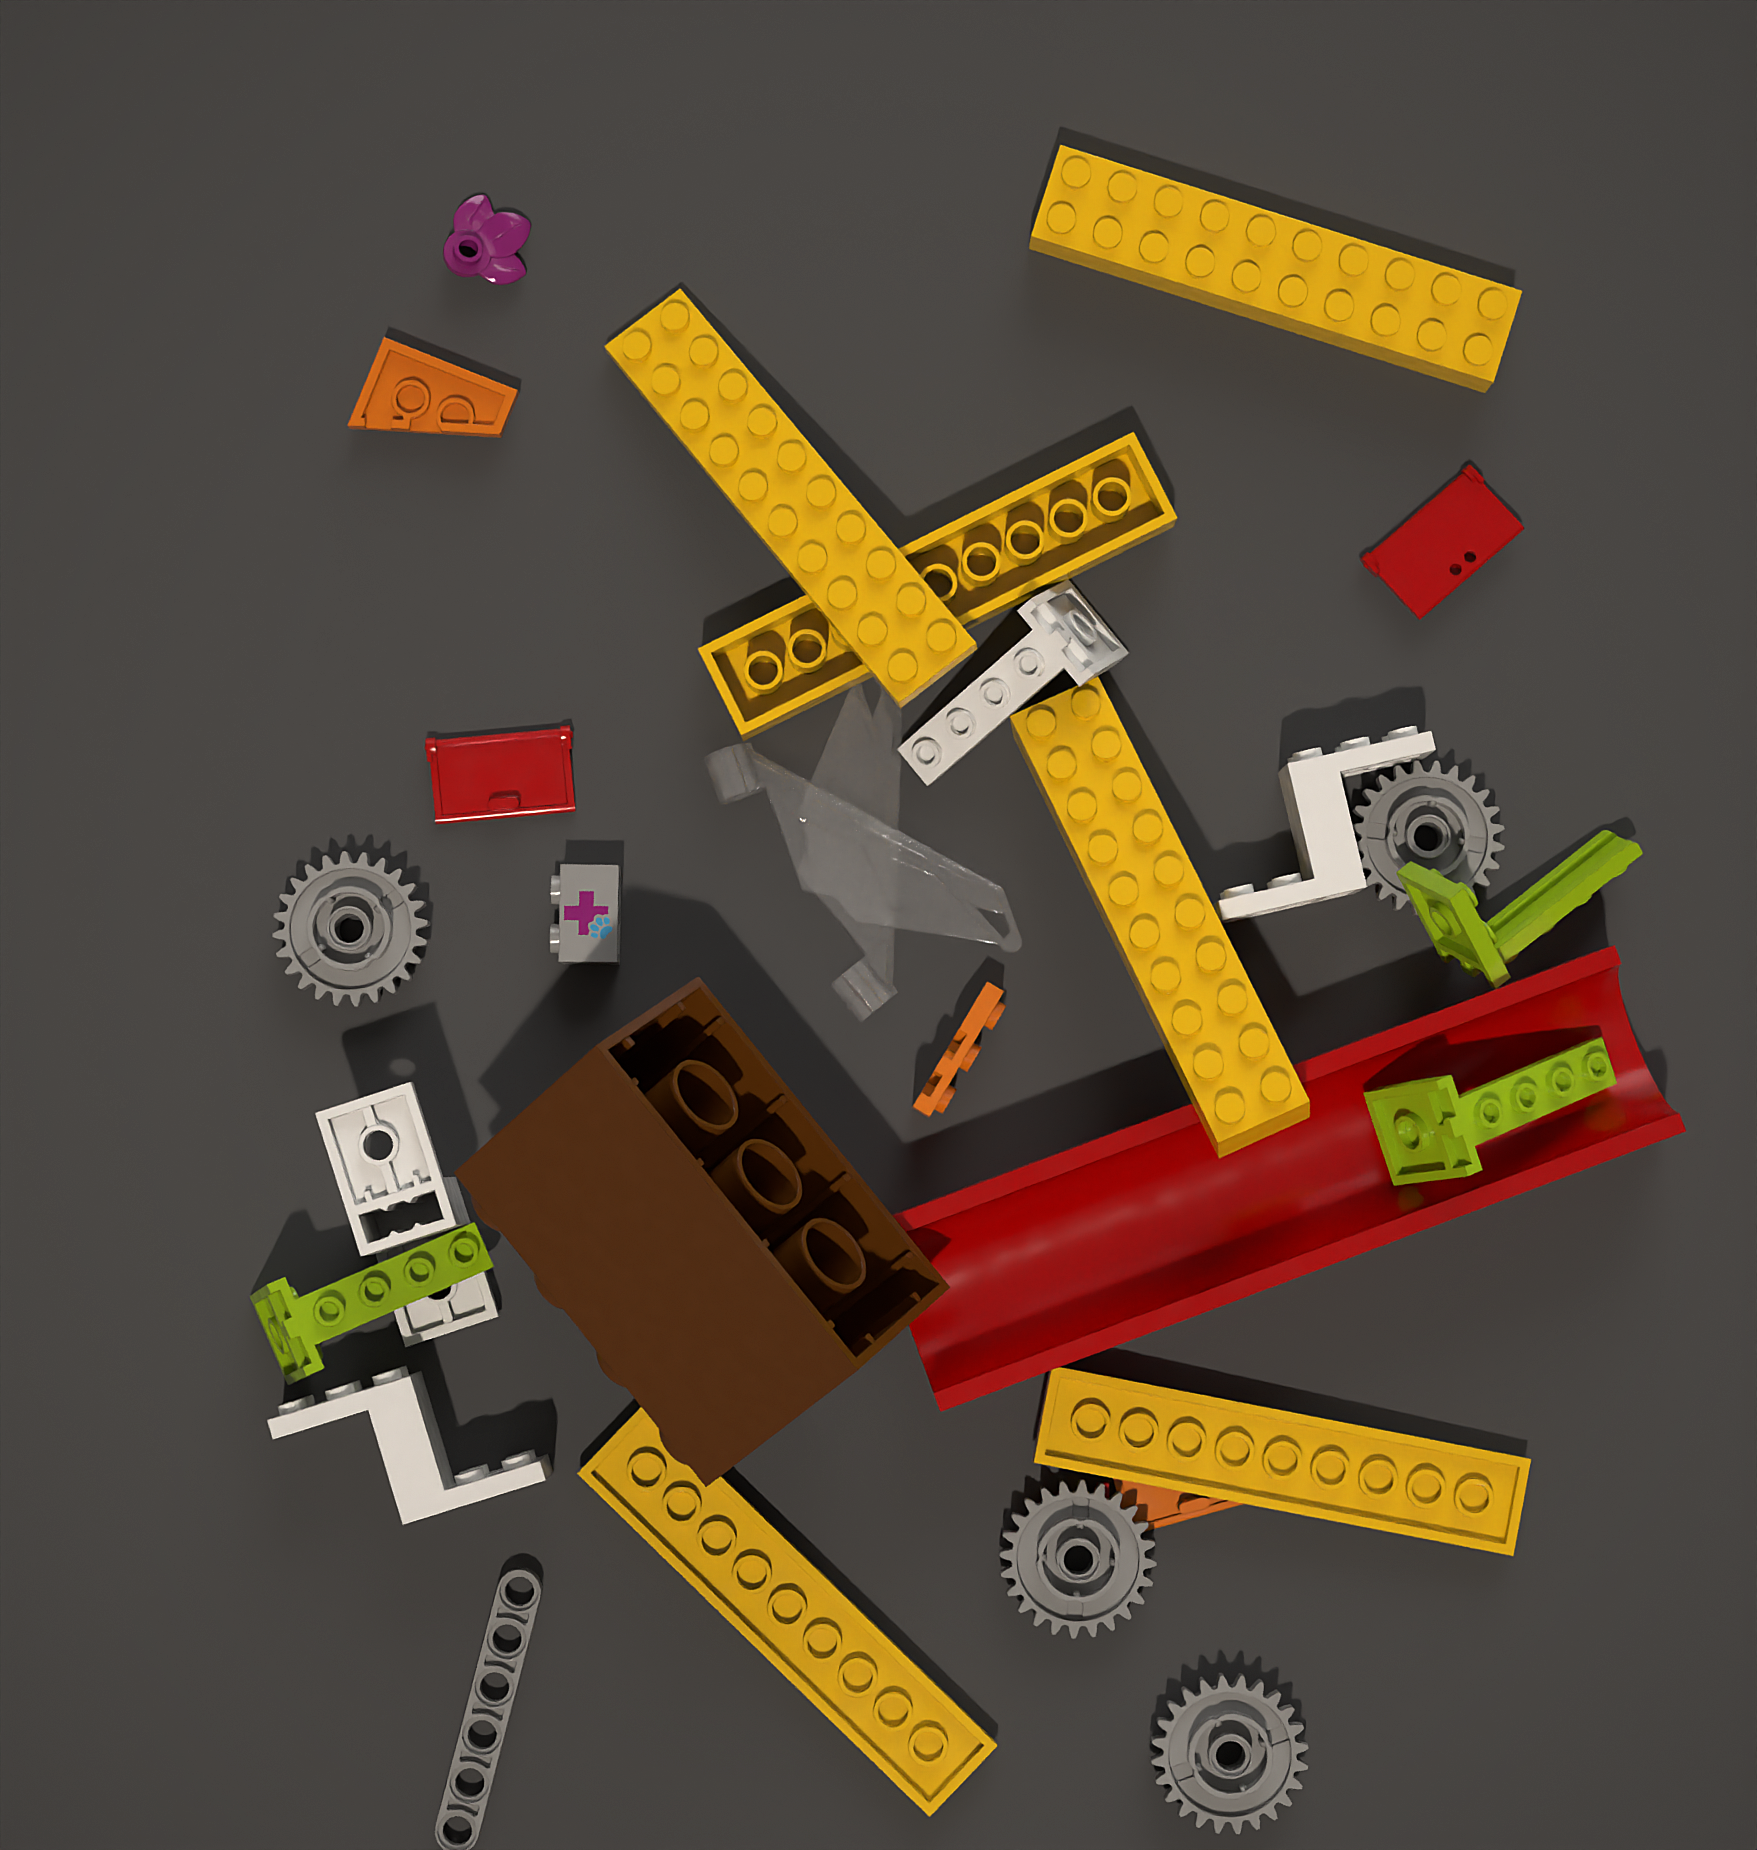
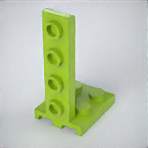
M1603 830L1486 923L1481 920L1475 909L1478 905L1476 896L1464 883L1458 882L1456 884L1446 879L1436 869L1428 870L1412 861L1398 870L1396 874L1442 961L1449 963L1454 958L1458 959L1461 962L1460 966L1463 972L1472 977H1476L1479 973L1483 972L1490 986L1497 989L1511 978L1505 964L1512 962L1520 951L1539 936L1551 931L1555 924L1574 908L1586 903L1592 894L1609 880L1625 872L1628 865L1640 857L1643 852L1639 844L1620 838L1611 831Z
M1599 1037L1581 1042L1460 1095L1457 1093L1452 1075L1378 1086L1363 1092L1393 1185L1396 1186L1467 1177L1483 1169L1475 1148L1476 1145L1617 1084L1603 1038Z
M475 1222L300 1298L292 1286L289 1287L286 1277H283L265 1285L250 1295V1299L285 1380L290 1385L325 1368L321 1360L323 1359V1353L319 1345L320 1343L491 1269L494 1265Z

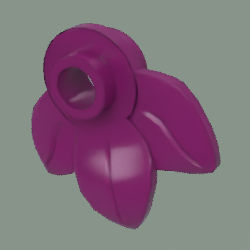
M486 195L474 196L465 201L454 214V233L447 238L444 244L443 260L448 269L460 277H475L479 275L494 285L514 283L526 275L524 265L514 254L527 241L531 223L526 218L515 213L500 212L494 214ZM463 246L471 247L476 252V255L470 258L465 257L460 253L459 248Z

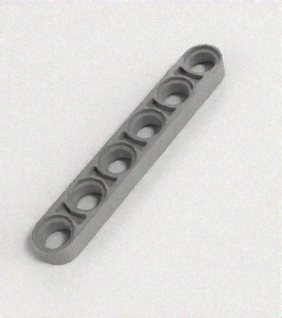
M518 1567L507 1572L501 1578L496 1590L435 1826V1837L443 1850H470L477 1842L482 1830L542 1598L543 1585L541 1579L534 1571L528 1568ZM524 1577L532 1583L534 1595L528 1603L516 1604L508 1598L506 1586L512 1578ZM505 1624L512 1625L520 1631L521 1644L519 1648L512 1652H504L496 1646L494 1633L499 1626ZM497 1672L506 1677L509 1683V1691L504 1698L498 1700L490 1699L483 1693L481 1687L482 1680L487 1674ZM486 1720L495 1727L497 1736L491 1746L479 1747L471 1741L469 1729L474 1722ZM474 1768L482 1774L484 1787L480 1793L466 1795L461 1792L457 1785V1776L462 1770ZM461 1816L470 1823L472 1835L466 1842L454 1843L446 1837L444 1826L449 1818Z

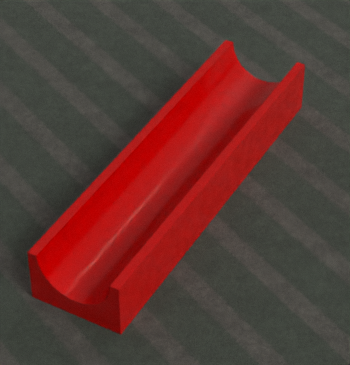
M1615 945L1587 953L1499 986L1497 989H1491L1292 1064L1310 1100V1117L1224 1157H1218L1192 1102L892 1214L950 1286L943 1295L909 1324L940 1412L1686 1132L1680 1113L1673 1110L1662 1096L1635 1040L1621 995L1619 966L1622 963ZM1599 1037L1603 1038L1617 1084L1476 1145L1475 1148L1483 1169L1467 1177L1393 1185L1363 1092L1378 1086L1452 1075L1457 1093L1460 1095L1581 1042Z

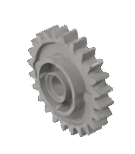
M1419 760L1412 763L1410 774H1406L1399 765L1393 768L1394 781H1390L1383 775H1380L1376 778L1379 792L1367 788L1362 792L1363 797L1368 802V807L1355 806L1352 812L1361 818V823L1353 824L1354 834L1359 837L1357 846L1361 854L1362 868L1366 869L1369 874L1365 878L1366 885L1371 886L1376 883L1380 887L1376 896L1377 901L1392 895L1394 897L1393 910L1398 911L1406 902H1409L1412 915H1418L1396 874L1398 870L1410 861L1428 870L1434 868L1446 879L1456 884L1458 882L1464 883L1471 889L1474 895L1473 884L1483 888L1490 885L1483 872L1484 870L1496 871L1499 869L1500 865L1491 858V853L1504 850L1505 846L1493 841V835L1503 831L1505 828L1503 825L1491 823L1490 818L1500 809L1498 806H1484L1483 801L1490 793L1488 789L1478 793L1473 792L1472 787L1476 778L1474 775L1461 782L1458 780V766L1455 765L1446 774H1442L1440 763L1435 760L1429 767L1428 772H1425ZM1418 826H1429L1436 832L1438 841L1433 851L1421 850L1415 844L1414 832Z
M342 851L340 863L337 865L334 864L329 856L325 855L322 857L323 869L321 871H318L309 864L305 865L308 879L303 882L292 877L290 881L296 889V893L294 895L280 894L279 896L288 905V909L286 912H277L273 915L274 918L284 922L285 925L284 929L272 933V937L286 942V946L280 949L276 955L279 958L292 959V963L285 970L287 975L291 976L302 973L303 976L298 988L306 990L312 985H316L315 999L322 1001L329 992H332L335 1006L341 1007L345 997L350 995L354 1007H361L365 994H368L374 1003H380V990L382 988L396 995L398 993L395 983L396 978L400 977L412 981L413 978L407 970L408 964L422 965L424 962L415 954V949L417 947L429 946V941L418 935L419 930L430 926L428 920L417 918V913L427 906L426 902L411 901V896L418 888L417 885L411 883L401 886L400 883L405 872L399 868L388 875V861L384 858H381L374 867H371L370 857L366 852H362L357 863H353L350 854ZM358 916L364 926L363 934L357 941L346 943L340 936L341 923L348 917Z
M1079 1479L1074 1491H1069L1065 1482L1059 1480L1058 1493L1052 1495L1044 1486L1040 1487L1042 1501L1036 1503L1026 1497L1024 1502L1028 1513L1022 1515L1012 1512L1011 1514L1012 1519L1018 1525L1017 1530H1003L1002 1533L1003 1537L1012 1542L1010 1548L999 1550L1000 1557L1011 1561L1010 1566L1000 1571L1001 1577L1015 1579V1582L1006 1590L1008 1596H1023L1017 1609L1020 1613L1034 1609L1033 1625L1038 1626L1045 1619L1051 1620L1050 1630L1053 1635H1056L1062 1625L1068 1626L1071 1638L1073 1639L1076 1638L1081 1626H1086L1092 1637H1096L1097 1624L1103 1622L1111 1631L1115 1630L1114 1615L1120 1614L1122 1617L1130 1620L1132 1617L1127 1604L1131 1601L1143 1605L1145 1601L1140 1593L1137 1592L1139 1586L1148 1587L1153 1585L1152 1580L1144 1575L1143 1571L1144 1569L1157 1566V1562L1154 1559L1144 1556V1552L1154 1547L1155 1542L1152 1539L1140 1538V1534L1148 1528V1522L1146 1520L1132 1521L1138 1508L1135 1504L1121 1508L1120 1503L1123 1494L1120 1491L1115 1492L1109 1498H1105V1485L1102 1482H1099L1093 1492L1087 1491L1084 1479ZM1076 1545L1084 1546L1091 1552L1089 1565L1080 1571L1070 1570L1064 1565L1066 1551Z
M1221 1672L1217 1675L1216 1685L1211 1687L1203 1677L1198 1678L1199 1691L1197 1693H1193L1183 1686L1181 1687L1184 1697L1183 1703L1178 1704L1171 1700L1166 1702L1173 1713L1172 1717H1157L1156 1719L1157 1724L1165 1730V1733L1163 1735L1151 1736V1743L1161 1748L1162 1751L1151 1756L1150 1762L1152 1765L1164 1767V1770L1158 1773L1154 1779L1156 1784L1171 1785L1165 1792L1164 1799L1166 1802H1172L1177 1799L1181 1800L1177 1810L1180 1817L1195 1811L1194 1823L1198 1828L1207 1819H1212L1215 1833L1219 1834L1225 1822H1230L1235 1833L1240 1834L1242 1822L1249 1820L1251 1825L1258 1830L1260 1829L1259 1816L1265 1813L1275 1821L1278 1819L1274 1808L1276 1803L1279 1802L1289 1807L1292 1805L1286 1794L1288 1788L1302 1789L1303 1787L1298 1779L1294 1777V1773L1296 1771L1308 1770L1306 1762L1296 1758L1298 1753L1309 1749L1306 1742L1295 1740V1736L1304 1729V1726L1301 1722H1288L1295 1709L1291 1704L1278 1708L1277 1704L1281 1697L1280 1692L1275 1689L1268 1695H1263L1264 1683L1260 1679H1257L1250 1688H1247L1244 1675L1238 1673L1234 1683L1229 1685ZM1227 1741L1237 1742L1242 1747L1241 1757L1236 1763L1231 1765H1224L1216 1760L1218 1747Z

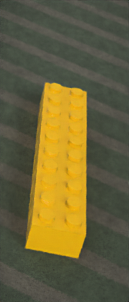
M1063 145L1059 147L1029 244V249L1483 393H1486L1495 380L1522 294V290Z
M1132 432L898 550L963 628L968 630L1173 528L1178 517L1135 433ZM807 595L698 648L699 654L743 741L874 677Z
M1099 677L1093 678L1080 687L1077 685L1010 715L1013 737L1218 1157H1224L1309 1118L1310 1100Z

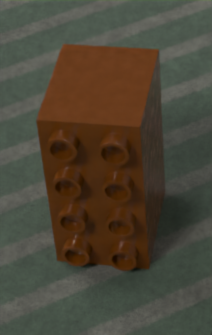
M699 976L594 1046L453 1172L471 1194L472 1205L479 1218L490 1228L501 1232L534 1272V1281L541 1295L550 1304L566 1312L595 1348L598 1363L605 1375L617 1385L628 1389L659 1428L660 1439L667 1452L678 1462L688 1465L705 1487L857 1372L950 1288Z

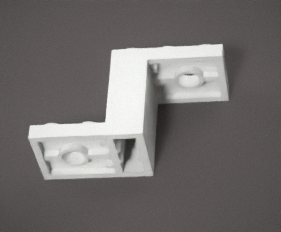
M1410 726L1388 732L1387 736L1382 737V742L1370 745L1369 737H1361L1340 743L1339 747L1334 748L1335 753L1323 755L1321 747L1292 754L1293 757L1287 759L1288 764L1278 772L1303 881L1300 873L1272 879L1271 882L1267 883L1268 889L1254 892L1252 884L1224 890L1223 893H1220L1221 900L1212 905L1221 924L1351 895L1366 888V880L1341 778L1423 760L1436 750L1432 732L1428 731L1418 734L1417 727Z
M413 1082L315 1113L360 1256L376 1254L378 1263L471 1224L456 1177H443ZM378 1130L388 1133L393 1141L391 1154L383 1160L373 1159L366 1151L368 1136ZM486 1271L452 1285L450 1293L443 1299H434L431 1296H427L394 1311L405 1347L500 1316Z
M407 1366L373 1376L374 1386L362 1389L360 1380L325 1391L326 1401L315 1403L313 1395L287 1402L277 1406L279 1416L267 1420L272 1438L276 1439L368 1410L402 1524L545 1481L554 1473L548 1454L536 1457L535 1451L532 1449L507 1457L506 1460L501 1461L503 1466L501 1469L489 1472L488 1465L483 1464L461 1471L453 1478L422 1372L409 1374Z

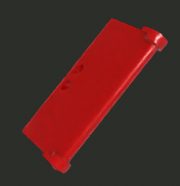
M1467 465L1461 471V475L1371 553L1367 552L1360 558L1363 566L1375 578L1379 577L1418 620H1421L1525 529L1484 485L1485 479L1471 465Z
M570 725L560 726L559 729L436 740V737L426 738L424 749L427 762H430L436 825L576 812L570 750L573 749V732Z

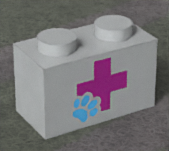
M560 864V876L552 875L551 904L559 905V924H551L550 952L559 953L558 962L562 964L620 965L622 868L619 865Z

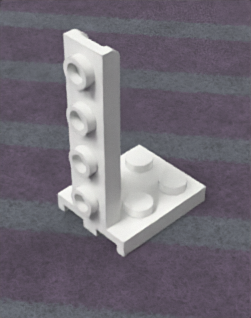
M1069 579L1031 598L1018 609V613L1032 628V631L897 748L927 786L940 778L1064 669L1080 687L1115 666L1129 654Z

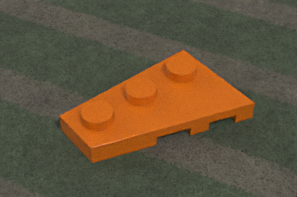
M384 337L347 426L350 429L502 438L519 392L514 388Z
M988 981L986 982L914 1103L913 1109L928 1118L933 1110L943 1114L957 1090L949 1085L958 1068L968 1072L982 1048L974 1043L983 1026L990 1030L994 1028L1007 1006L999 1001L1004 992L1003 990Z

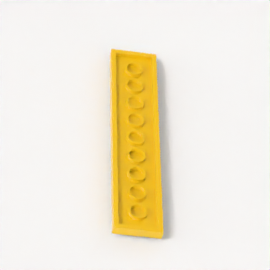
M681 289L677 290L604 346L611 359L900 709L978 649L973 638Z
M1059 1367L1049 1371L1032 1462L1514 1556L1531 1459Z
M642 1407L577 1473L929 1817L998 1746L997 1742L728 1480L721 1475L705 1487L688 1465L675 1460L663 1446L659 1435V1428Z

